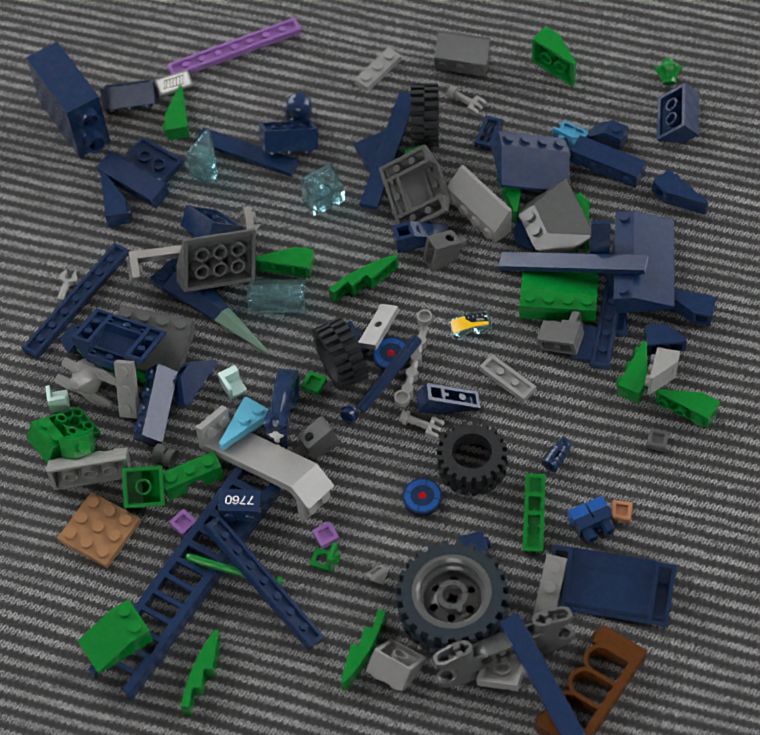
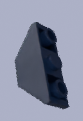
M216 360L189 362L180 367L174 388L176 407H189L194 402V396L204 388V382L207 377H210L215 372L214 367L218 363Z

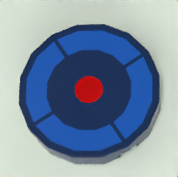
M398 337L383 338L378 349H373L372 351L374 364L381 368L382 371H385L405 346L406 342ZM410 358L407 360V362L403 365V367L400 370L405 368V365L409 363Z
M428 478L412 480L403 490L404 506L414 515L428 516L433 514L441 506L442 491L440 486Z

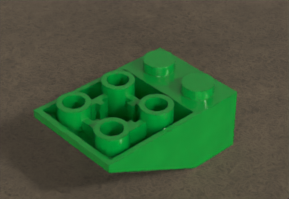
M78 406L32 421L26 439L48 464L49 460L61 457L58 438L88 429H93L95 438L101 432Z

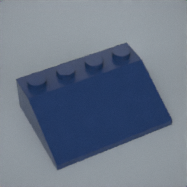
M498 131L491 147L500 187L545 192L564 179H567L570 184V152L566 138Z

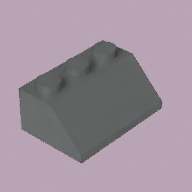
M438 30L434 57L435 69L487 76L491 61V38Z

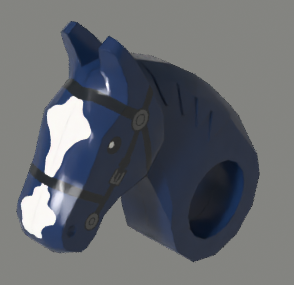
M279 368L273 387L271 409L267 411L264 427H266V434L270 442L287 449L290 440V410L297 407L300 373L299 370Z

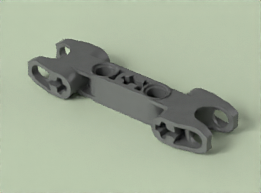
M556 607L540 611L533 616L532 623L525 625L541 653H550L572 642L576 637L572 626L567 625L573 619V614L569 607ZM560 613L568 615L563 619H556V616ZM504 632L480 640L475 644L464 640L458 641L439 650L432 658L436 668L442 669L436 675L440 687H453L473 681L477 677V671L515 659L517 656ZM562 632L570 633V635L565 638L560 637L558 634ZM443 656L450 658V660L446 662L438 661V659ZM453 674L451 680H442L443 676Z

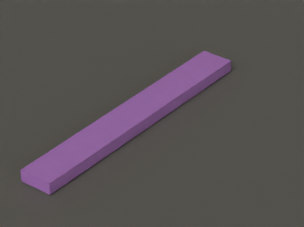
M294 17L167 64V68L170 74L187 69L189 74L301 34L302 30Z

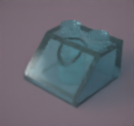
M206 129L186 153L190 175L209 184L212 179L217 177L218 167L210 130Z
M332 163L300 179L303 201L313 215L322 213L331 206L345 200L344 187Z

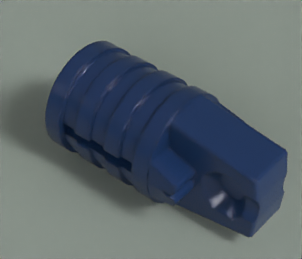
M563 436L551 447L542 460V465L551 472H557L564 459H566L573 442Z

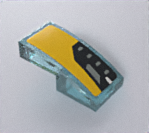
M487 310L464 314L449 320L451 332L455 339L471 332L477 335L493 328Z

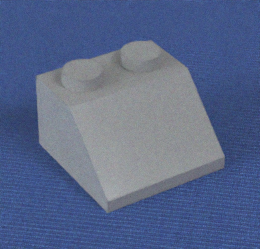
M391 638L374 650L366 672L370 673L373 678L386 682L391 688L403 691L411 685L427 657Z

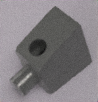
M452 230L427 236L423 260L430 270L434 272L456 261L459 258L460 248L468 244L464 235L457 237Z
M321 415L298 434L301 444L295 447L293 452L302 457L309 453L314 460L336 448L340 443L333 429Z

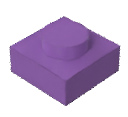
M183 509L169 521V524L182 537H185L196 520Z
M330 521L312 530L321 549L332 545L333 542L340 541Z

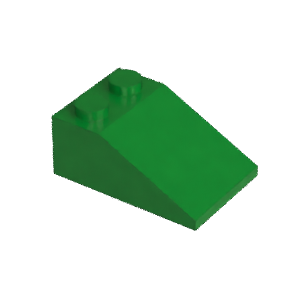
M545 26L532 38V62L571 87H574L576 61L560 34Z
M128 599L105 614L78 640V643L97 673L100 674L151 643L153 639L150 630Z

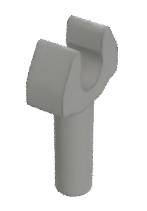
M64 270L59 275L62 287L57 297L58 302L61 303L65 299L70 286L78 284L76 272L72 274L70 279H67V270Z

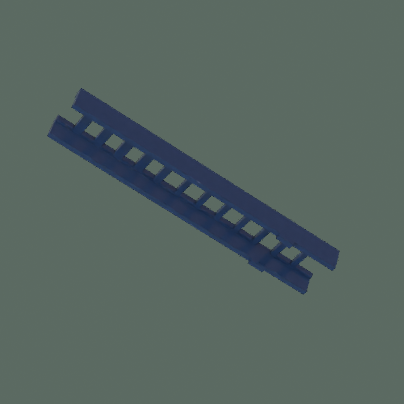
M238 466L234 468L220 487V489L259 490L241 480L245 472L244 469ZM271 482L264 492L261 491L263 499L261 520L280 494V487ZM220 489L134 605L140 617L146 613L168 626L160 637L150 631L153 641L158 643L151 655L141 649L134 652L143 658V661L136 670L121 661L115 664V666L132 675L122 689L130 701L134 700L156 667L161 664L168 650L224 573L211 568L205 571L187 562L184 559L190 549H193L213 561L227 565L231 563V560L223 551L217 554L196 542L201 534L212 539L203 528L204 525L219 516ZM235 520L233 522H225L230 528L235 530L236 535L245 544L260 521H242L240 523ZM179 564L202 576L196 587L172 575ZM168 580L191 593L184 604L161 592V589ZM156 596L179 609L172 620L149 608ZM91 664L88 671L91 678L96 680L100 674L97 673Z

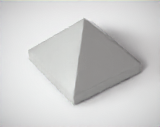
M379 565L365 573L364 576L373 582L383 585L389 570L387 567Z

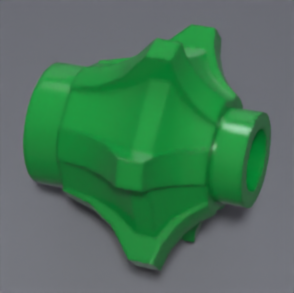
M665 58L662 60L663 63L654 68V71L660 76L662 85H674L677 83L676 79L683 67L675 63L673 58Z

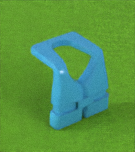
M564 120L560 128L553 127L552 137L566 138L568 148L571 150L579 136L587 137L589 132L581 127H575L574 124Z

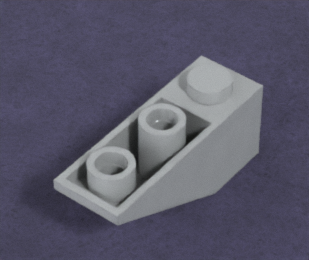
M657 347L656 354L651 356L645 380V386L648 387V395L676 377L681 351Z

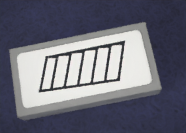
M188 69L154 80L160 98L176 93L178 86L182 85L183 90L193 87Z

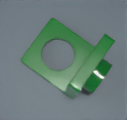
M333 542L330 551L316 547L309 565L333 572L341 556V553L338 551V544ZM321 554L327 556V562L324 564L316 561V558Z

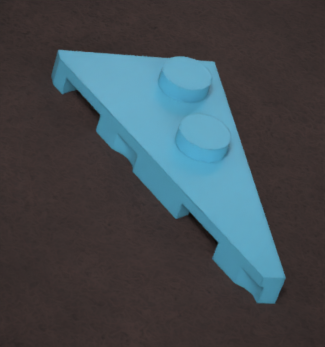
M244 397L219 442L220 449L224 451L264 424V419L269 409L248 397Z

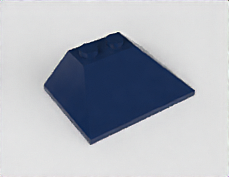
M96 308L71 336V340L88 362L115 371L114 362L116 360L135 361V367L141 365L164 338L166 331Z

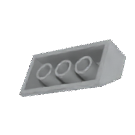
M464 165L460 166L447 186L451 197L450 204H454L461 215L466 216L474 227H478L487 239H491L496 243L512 231V210Z
M115 448L109 451H96L76 459L58 457L48 461L46 471L53 489L59 490L122 479L121 468H131V461L127 448Z

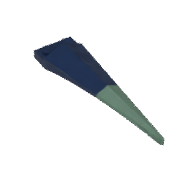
M178 258L170 259L150 277V281L162 292L202 313L264 354L269 355L268 350L212 288L184 292L177 284Z

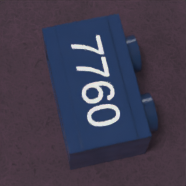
M220 489L219 516L227 522L235 520L245 522L261 521L263 501L261 490Z

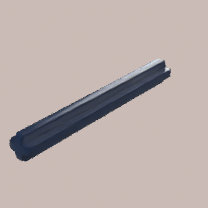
M413 335L357 404V408L365 413L422 343L420 337Z

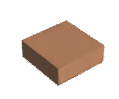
M613 500L611 510L613 515L612 521L631 523L633 502Z

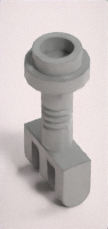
M450 86L446 92L448 98L451 100L456 98L467 104V112L475 116L479 114V111L487 103L486 100L477 95L472 100L458 92V87Z
M403 410L399 421L405 426L408 422L426 429L425 436L434 440L438 439V434L442 430L441 427L445 423L443 420L433 416L430 422L412 416L410 410Z

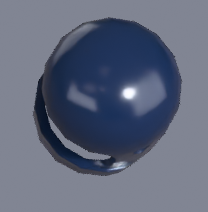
M295 93L288 98L285 113L287 121L311 119L312 101L309 96L303 93ZM288 112L293 115V119L288 116Z

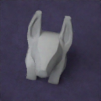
M65 357L61 365L72 372V377L68 378L57 374L55 382L67 390L81 394L94 404L106 407L112 406L113 402L104 397L98 390L102 381L116 386L115 375L105 368L88 362L85 358L75 362Z

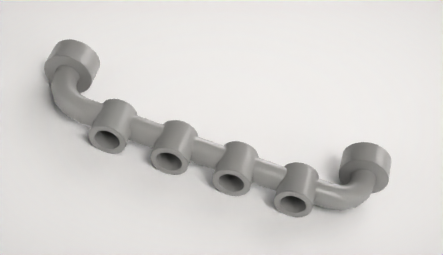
M422 309L417 313V322L421 325L418 337L421 338L422 343L410 357L411 364L406 370L405 384L394 395V401L398 407L408 406L410 398L413 397V383L418 379L417 368L422 364L421 353L427 347L426 335L428 325L432 322V313L427 309Z

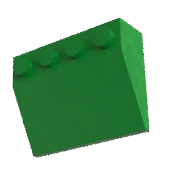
M523 271L519 318L562 321L569 320L572 312L578 311L582 316L581 322L595 323L598 274Z

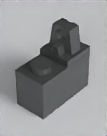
M573 311L569 320H562L561 323L543 320L537 336L540 350L577 355L584 336L581 313Z

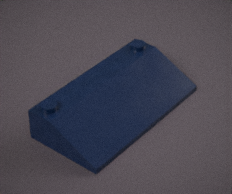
M639 211L615 212V254L648 255L649 258L646 274H614V303L617 313L675 309L674 219Z
M553 544L551 555L568 558L557 607H569L574 612L668 627L677 564Z

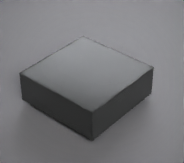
M650 428L646 448L665 452L670 432Z

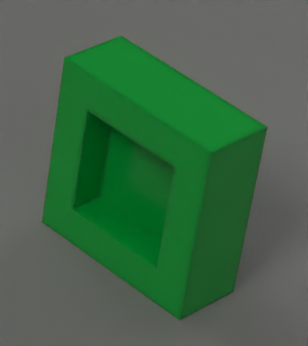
M309 370L301 384V390L319 396L327 383V377Z

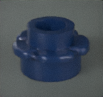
M354 406L342 407L340 417L343 421L353 423L357 420L359 413Z

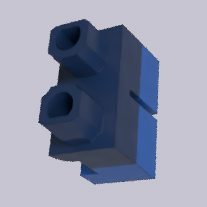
M603 496L586 502V506L582 504L568 510V522L577 531L579 539L583 538L588 544L598 539L596 531L602 530L604 536H609L615 530L612 522L613 515Z

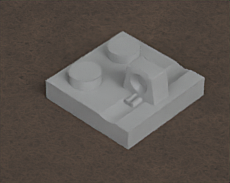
M518 658L480 670L476 681L478 686L519 691L525 671Z

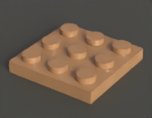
M91 492L57 537V540L101 566L108 568L142 521L140 517Z

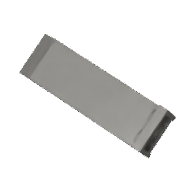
M244 207L239 213L241 226L244 227V230L254 228L257 230L261 225H254L256 214L255 211H252L251 207ZM182 245L128 252L129 256L126 259L130 283L138 282L141 274H143L141 263L179 258Z
M221 405L195 427L201 449L209 453L214 451L217 457L289 491L297 502L300 519L306 521L331 498L330 490L334 487V484L317 463L251 432L222 451L219 442L230 424L228 408Z

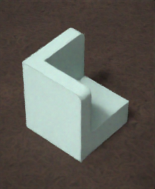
M235 365L218 373L220 384L230 400L247 392Z
M49 385L45 386L47 402L52 413L71 409L68 390L52 392Z

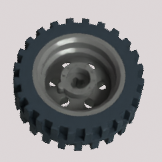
M448 540L442 541V546L435 547L434 543L428 545V551L424 553L420 549L416 552V559L414 561L410 558L406 562L407 569L406 571L401 570L399 574L400 582H397L396 601L403 628L406 634H411V639L415 644L420 642L425 651L428 652L432 648L437 653L439 650L458 641L464 640L475 644L480 640L494 636L496 631L498 633L502 631L499 621L506 619L508 616V584L505 581L503 569L498 568V561L494 557L491 560L489 559L488 551L482 549L479 552L476 550V545L472 543L469 544V547L463 546L462 541L456 540L454 545H448ZM453 577H455V578L458 579V581H457V580H450V579L453 578ZM439 586L437 591H432V587ZM471 587L475 589L474 593L468 592ZM451 615H454V622L448 621L451 618Z

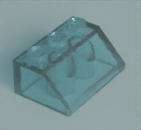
M255 279V281H250L247 293L249 313L306 312L307 279Z

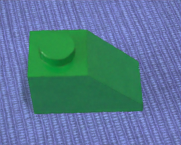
M93 429L58 438L62 458L76 459L92 454L96 449Z

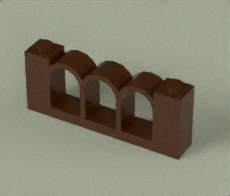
M605 625L600 630L596 629L591 637L592 646L585 651L583 656V667L575 669L569 675L567 690L562 691L567 702L576 704L594 715L585 730L583 729L586 735L597 734L645 661L647 654L646 649ZM595 656H602L624 668V671L618 680L614 682L590 667L588 661ZM580 679H587L609 693L601 706L575 691L573 684ZM545 711L544 714L540 712L535 720L536 733L539 735H560L548 712Z

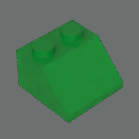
M162 465L121 468L124 508L165 505Z

